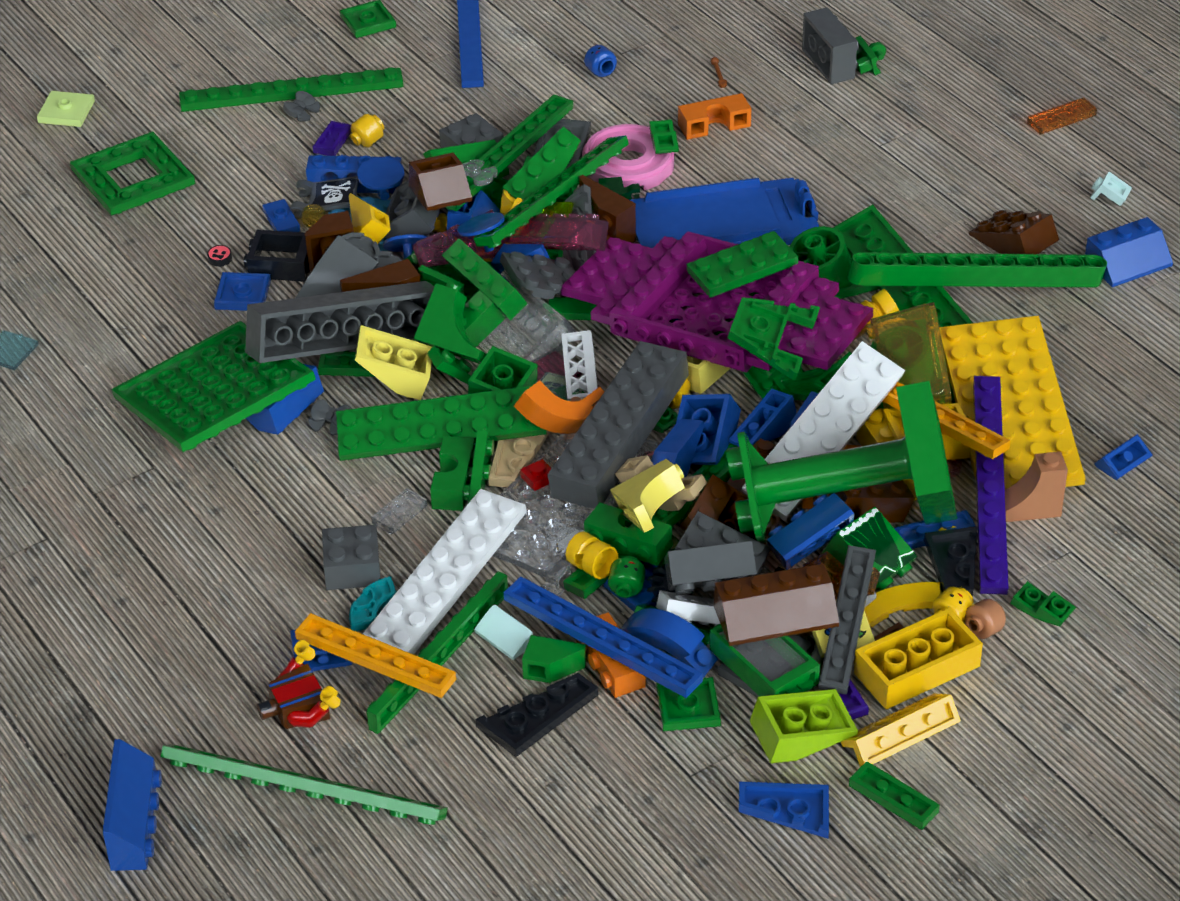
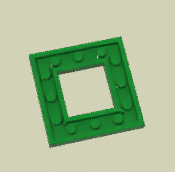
M153 131L70 162L71 170L111 216L195 184L193 174ZM145 158L159 175L121 189L106 171H111L114 168Z

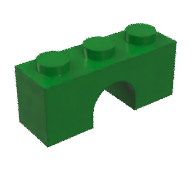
M443 436L439 452L440 472L434 473L430 489L432 509L464 510L465 502L469 499L475 438Z
M599 502L584 521L585 532L613 546L617 553L633 556L640 561L656 566L659 565L673 546L672 525L652 519L654 528L645 533L638 527L626 528L624 524V511Z

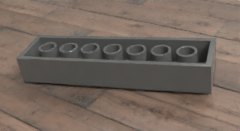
M427 281L247 304L245 353L258 363L354 350L357 348L361 325L416 341L414 336L435 286Z
M639 341L548 473L551 498L595 509L599 502L604 503L611 493L610 489L614 488L619 481L615 473L627 459L636 456L689 376L687 352Z

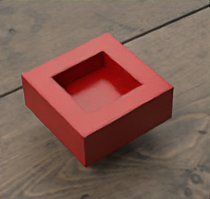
M541 459L520 469V475L536 491L549 485L548 473L552 468Z

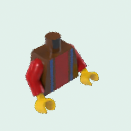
M299 640L294 646V652L298 656L296 658L293 657L277 678L268 684L270 699L257 704V710L262 720L277 715L283 728L286 729L294 727L311 728L318 722L330 719L329 707L335 709L340 705V698L337 697L338 691L332 686H327L322 690L309 665H304V660L310 661L315 657V650L305 640Z

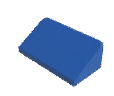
M1137 434L1099 459L1094 465L1117 480L1153 455Z

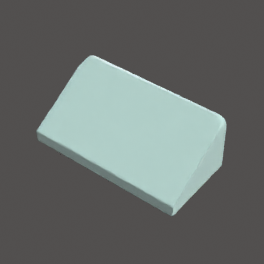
M493 605L474 629L476 634L512 660L525 652L530 636L533 635L529 628L497 605Z

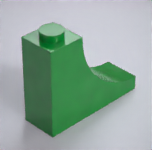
M436 283L414 340L434 346L442 351L446 349L456 357L480 364L486 353L473 346L464 328L463 314L467 297L459 292L460 287L454 284L446 283L444 286Z

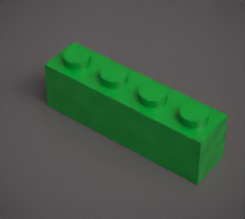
M460 238L442 254L444 259L473 288L485 294L510 321L528 304L516 288Z

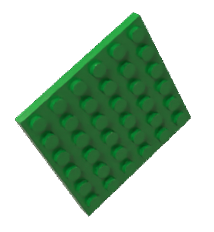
M239 321L111 390L115 399L174 446L185 452L194 449L198 444L209 438L216 437L221 431L230 426L241 423L243 419L252 414L261 412L272 403L283 400L292 392L305 388L316 378L310 368L295 358L258 363L245 353L246 324Z

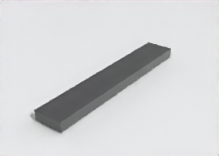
M848 545L836 601L839 627L830 629L818 690L836 689L838 693L847 695L876 550Z

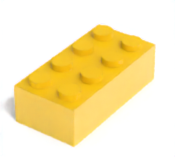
M948 608L856 649L854 674L887 710L980 667L983 643Z

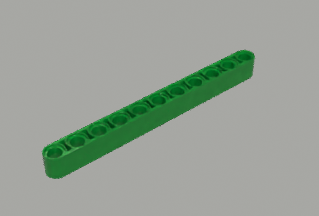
M858 252L852 256L847 277L851 283L860 286L1098 287L1101 285L1107 261L1098 255Z

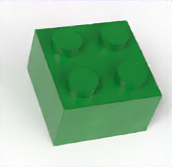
M492 346L468 380V394L533 386L537 383L538 364Z

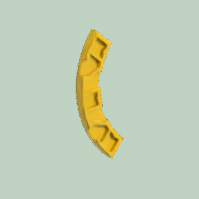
M940 582L908 583L876 592L877 598L864 609L870 628L889 618V614L899 610L906 612L916 609H932L933 601L940 595Z

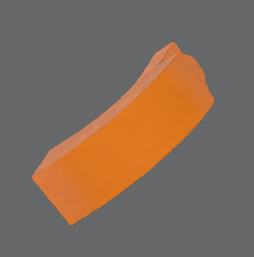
M539 380L521 395L514 407L531 423L542 429L554 433L571 434L579 430L605 391L598 387L580 401H567L553 394Z

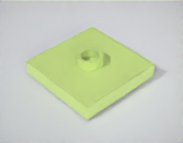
M51 91L37 115L38 123L81 127L95 102L94 95Z

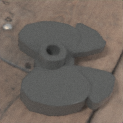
M297 91L294 102L286 101L283 105V110L286 114L297 118L298 121L304 122L309 121L311 118L304 111L305 109L314 113H319L320 110L319 102H315V98L304 91Z
M324 399L317 400L311 409L312 419L308 420L311 429L318 432L328 421L331 422L330 434L332 436L338 435L336 411L348 410L350 407L342 405L334 408L330 407Z

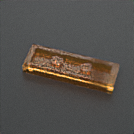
M1083 97L1028 116L1027 124L1041 135L1096 116L1097 108Z

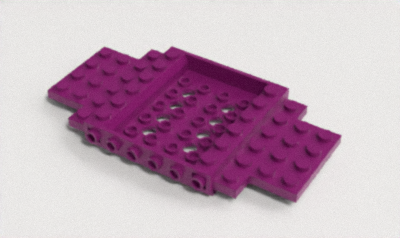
M689 231L680 240L664 236L653 248L610 237L563 284L561 289V295L597 305L591 311V320L610 325V331L614 335L687 352V356L707 360L711 363L746 373L752 366L768 371L772 369V366L727 338L734 320L730 322L725 320L735 318L738 310L737 307L742 297L774 301V305L790 306V303H796L795 305L798 308L810 309L811 305L820 307L813 329L787 321L778 349L802 357L803 364L825 370L832 366L873 317V308L834 297L839 292V283L826 278H819V266L798 261V264L709 298L687 272L686 264L738 244ZM752 292L758 293V294H755L754 296H750V295H749V294L752 293ZM696 293H704L698 297L693 296ZM684 306H689V308L685 310L681 309ZM671 319H680L673 323L669 322ZM717 331L726 332V333H720V334H718V335H714V334H713L714 332H717Z

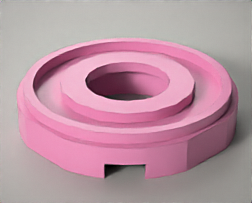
M621 124L604 128L591 136L582 150L583 157L607 138L626 135L629 144L621 151H635L644 154L638 159L622 160L615 156L611 157L609 163L599 166L594 174L586 176L597 183L598 178L622 177L624 187L639 183L640 186H643V190H648L660 185L674 170V152L655 154L649 127L643 125Z

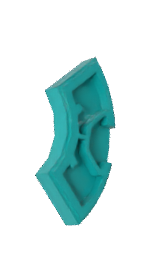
M391 576L368 585L362 590V594L357 600L353 601L349 612L351 630L357 632L367 629L397 591Z

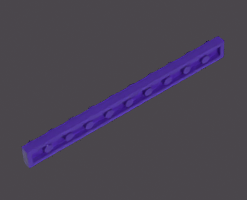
M974 376V422L1003 436L1000 377ZM975 450L980 594L1008 595L1003 453L991 459Z

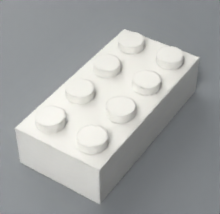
M659 591L656 605L658 609L673 613L689 623H692L693 620L698 621L702 625L712 623L716 626L720 624L714 609V599L687 594L676 595L674 592Z

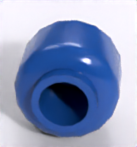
M595 45L585 54V66L598 77L609 76L616 68V56L603 45Z

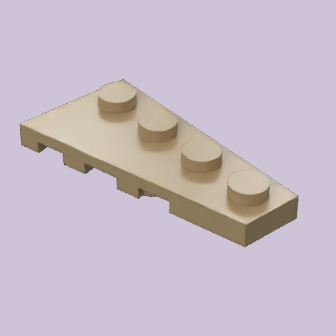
M547 431L545 435L499 440L489 475V486L515 488L521 479L520 469L531 464L550 431Z

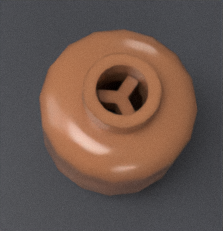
M983 599L967 608L964 623L978 639H987L1003 629L1006 616L1003 607L998 602L992 599Z

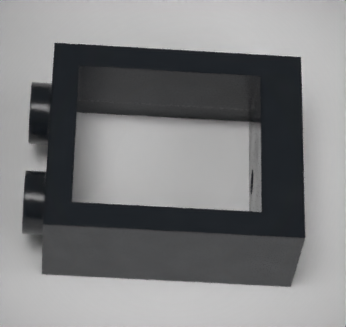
M256 230L254 239H250L249 253L244 256V267L248 268V273L270 274L271 280L305 282L309 273L305 233ZM262 251L297 253L296 258L260 256Z

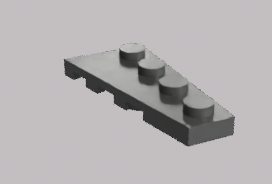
M585 184L551 212L563 256L570 261L569 266L575 271L594 254L591 188Z

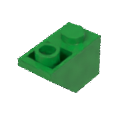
M531 635L522 658L523 679L552 683L584 669L586 666V645Z

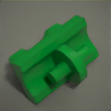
M861 35L856 37L859 45L856 53L857 70L860 74L870 70L875 76L880 74L881 72L876 62L884 58L886 47L881 42L868 45Z

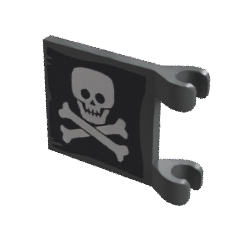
M358 176L320 182L299 180L296 187L305 188V190L299 191V196L307 197L310 195L309 204L300 201L292 203L291 210H300L294 212L295 218L301 219L308 213L350 208L349 194L352 193L356 196L359 185Z

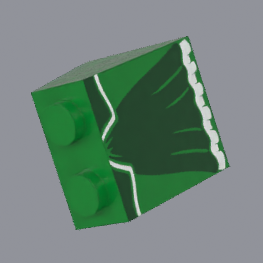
M876 506L838 531L819 555L822 561L842 574L848 545L876 550L869 589L874 592L877 589H887L893 584V578L897 575L902 578L913 569L911 563L917 557L915 552Z

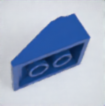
M731 394L682 395L676 423L679 419L701 420L705 422L691 465H717L730 444L729 438L737 430L741 412L740 407Z

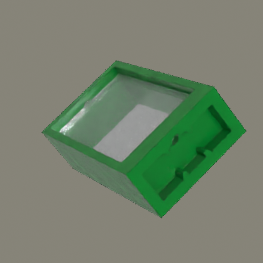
M721 624L716 625L710 630V650L758 696L806 692L819 684L820 664L789 636L729 646Z

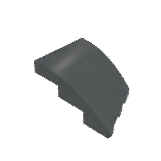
M338 235L321 257L296 298L341 292V279L376 269L379 262Z

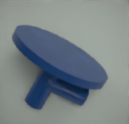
M388 157L369 159L361 164L357 171L359 182L369 189L378 190V196L382 200L389 199L388 189L400 184L405 175L403 165L399 161Z
M499 212L482 214L462 223L457 228L460 236L464 237L483 234L500 226L505 218ZM483 246L485 252H491L494 250V248H488L487 246Z
M418 234L394 236L383 242V248L391 252H403L405 259L411 255L414 249H423L431 245V238Z

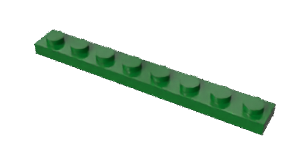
M498 571L491 579H488L482 589L468 600L466 606L452 617L450 623L443 630L438 631L434 640L427 647L421 649L418 657L442 666L474 632L475 627L493 605L498 606L504 600V591L508 589L507 575ZM397 680L388 684L384 693L376 701L371 702L367 709L369 730L379 734L419 689Z

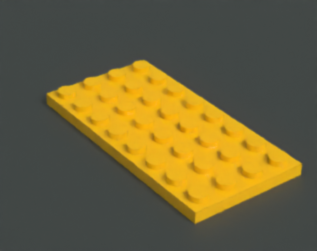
M1039 315L938 327V337L955 403H959L967 418L974 421V376L1000 377L1002 435L1011 440L1009 450L1003 453L1005 490L1016 484L1026 474L1033 462L1034 454L1061 452L1068 469L1065 487L1085 485V474ZM972 449L970 450V461L976 480L975 450Z

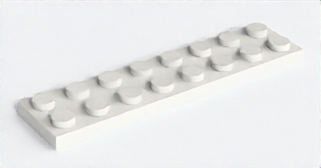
M862 341L765 458L766 462L771 464L843 450L900 380L905 370ZM746 483L741 490L745 494H747ZM803 499L777 503L773 513L786 521Z
M480 489L363 634L414 655L527 513L526 505Z

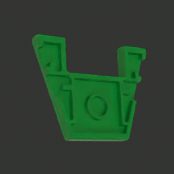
M742 297L727 338L784 375L796 380L803 358L780 350L778 346L787 321L813 329L820 307L811 305L810 309L798 308L795 305L796 303H790V306L774 305V301Z

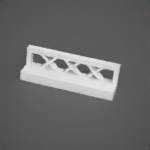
M591 330L561 334L568 401H571L573 397H579L582 400L598 388ZM582 340L576 347L568 344V342ZM576 355L582 358L577 363L571 360ZM578 371L584 374L579 379L573 377ZM578 388L587 391V393L572 395Z

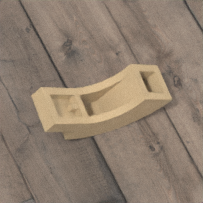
M648 455L629 458L615 475L623 483L654 466ZM703 474L681 479L685 488L670 497L658 509L679 511L687 501L696 499L700 495V491L707 484Z

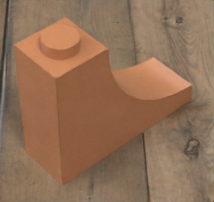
M1061 452L1034 454L1033 462L1026 474L1016 484L1005 490L1006 522L1061 517L1068 472Z

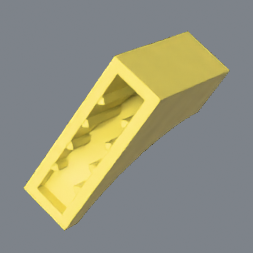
M665 459L610 489L619 509L624 511V516L645 533L654 528L652 517L656 510L670 497L685 488L681 480L684 478V474L678 464L674 465Z

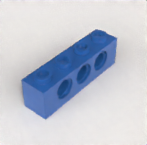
M309 155L306 166L307 180L320 182L355 177L361 164L377 157ZM385 156L388 158L395 159L402 164L401 157ZM403 180L397 186L388 189L389 193L393 194L395 188L400 186L403 183ZM359 182L357 193H378V190L369 189Z

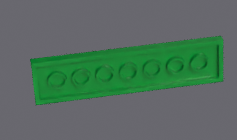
M531 386L336 411L340 461L441 448L443 436L475 438L476 443L477 430H488L490 440L494 441L545 435L547 430L531 423L514 407L521 395Z

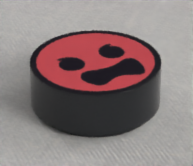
M225 245L214 246L207 252L208 261L213 266H225L232 261L231 249Z

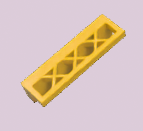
M934 693L859 729L856 736L842 741L841 745L842 747L854 749L861 767L866 761L871 764L877 763L961 720L951 694Z

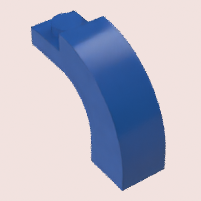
M654 608L639 610L633 613L620 628L653 647L667 651L679 661L702 672L703 678L718 660L712 651L701 641L705 635L683 618L668 611Z

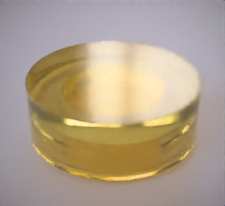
M317 204L307 205L302 211L303 224L311 228L321 217L326 215L325 210Z

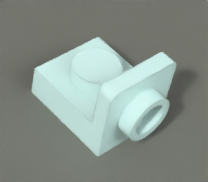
M1108 172L1104 178L1098 177L1091 187L1094 192L1090 198L1095 200L1102 193L1109 200L1121 206L1132 187L1111 172Z

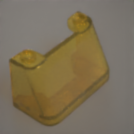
M934 302L871 319L870 324L867 325L868 339L874 340L877 352L905 370L898 382L903 385L930 381L934 401L940 404H951V390ZM883 403L884 409L894 408L887 403Z

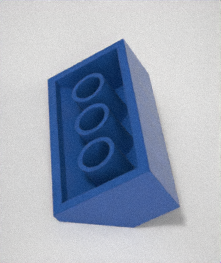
M114 739L103 836L111 871L147 870L148 858L154 856V841L151 839V834L156 833L157 821L153 813L154 810H159V794L156 792V788L161 787L162 775L161 770H156L153 757L121 739Z

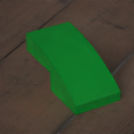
M649 121V130L655 154L679 152L673 121Z

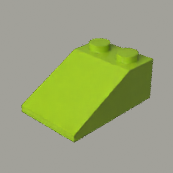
M836 689L760 696L757 698L749 720L770 764L797 761L856 736L858 733V729Z

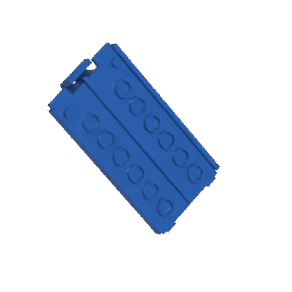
M794 177L760 182L759 178L648 192L645 198L630 200L636 203L637 241L642 246L653 248L664 236L680 240L687 231L734 244H741L744 241L775 231L787 245H790L794 238L803 231L819 227L817 222L819 213L806 181L794 180ZM806 205L812 217H805Z

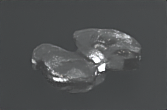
M478 159L463 163L466 176L473 178L476 186H485L491 183L493 177H497L498 170L496 167L481 170L480 168L484 165V161Z

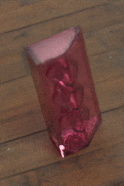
M539 214L536 217L530 218L528 224L518 227L515 230V234L505 237V242L512 244H543L545 249L605 251L609 222L599 220V215L585 214L584 218L583 215L569 214L568 218L567 215L552 214V217L547 214Z

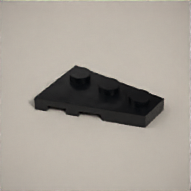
M977 526L924 534V543L940 582L942 592L948 587H962L973 597Z

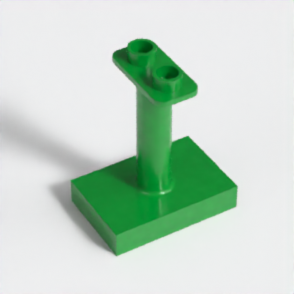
M930 381L896 387L905 437L902 439L768 464L752 446L745 431L738 432L739 446L727 448L726 454L732 481L745 478L748 499L735 501L740 532L748 533L754 531L758 542L767 543L766 528L777 503L905 479H912L914 481L916 497L926 525L958 519L939 417Z

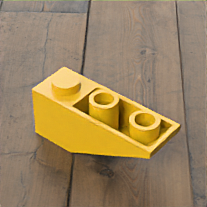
M350 193L349 203L354 232L364 233V236L371 238L373 242L376 241L378 244L391 230L389 215Z

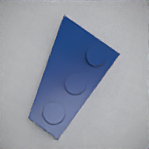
M739 781L740 813L829 839V785Z

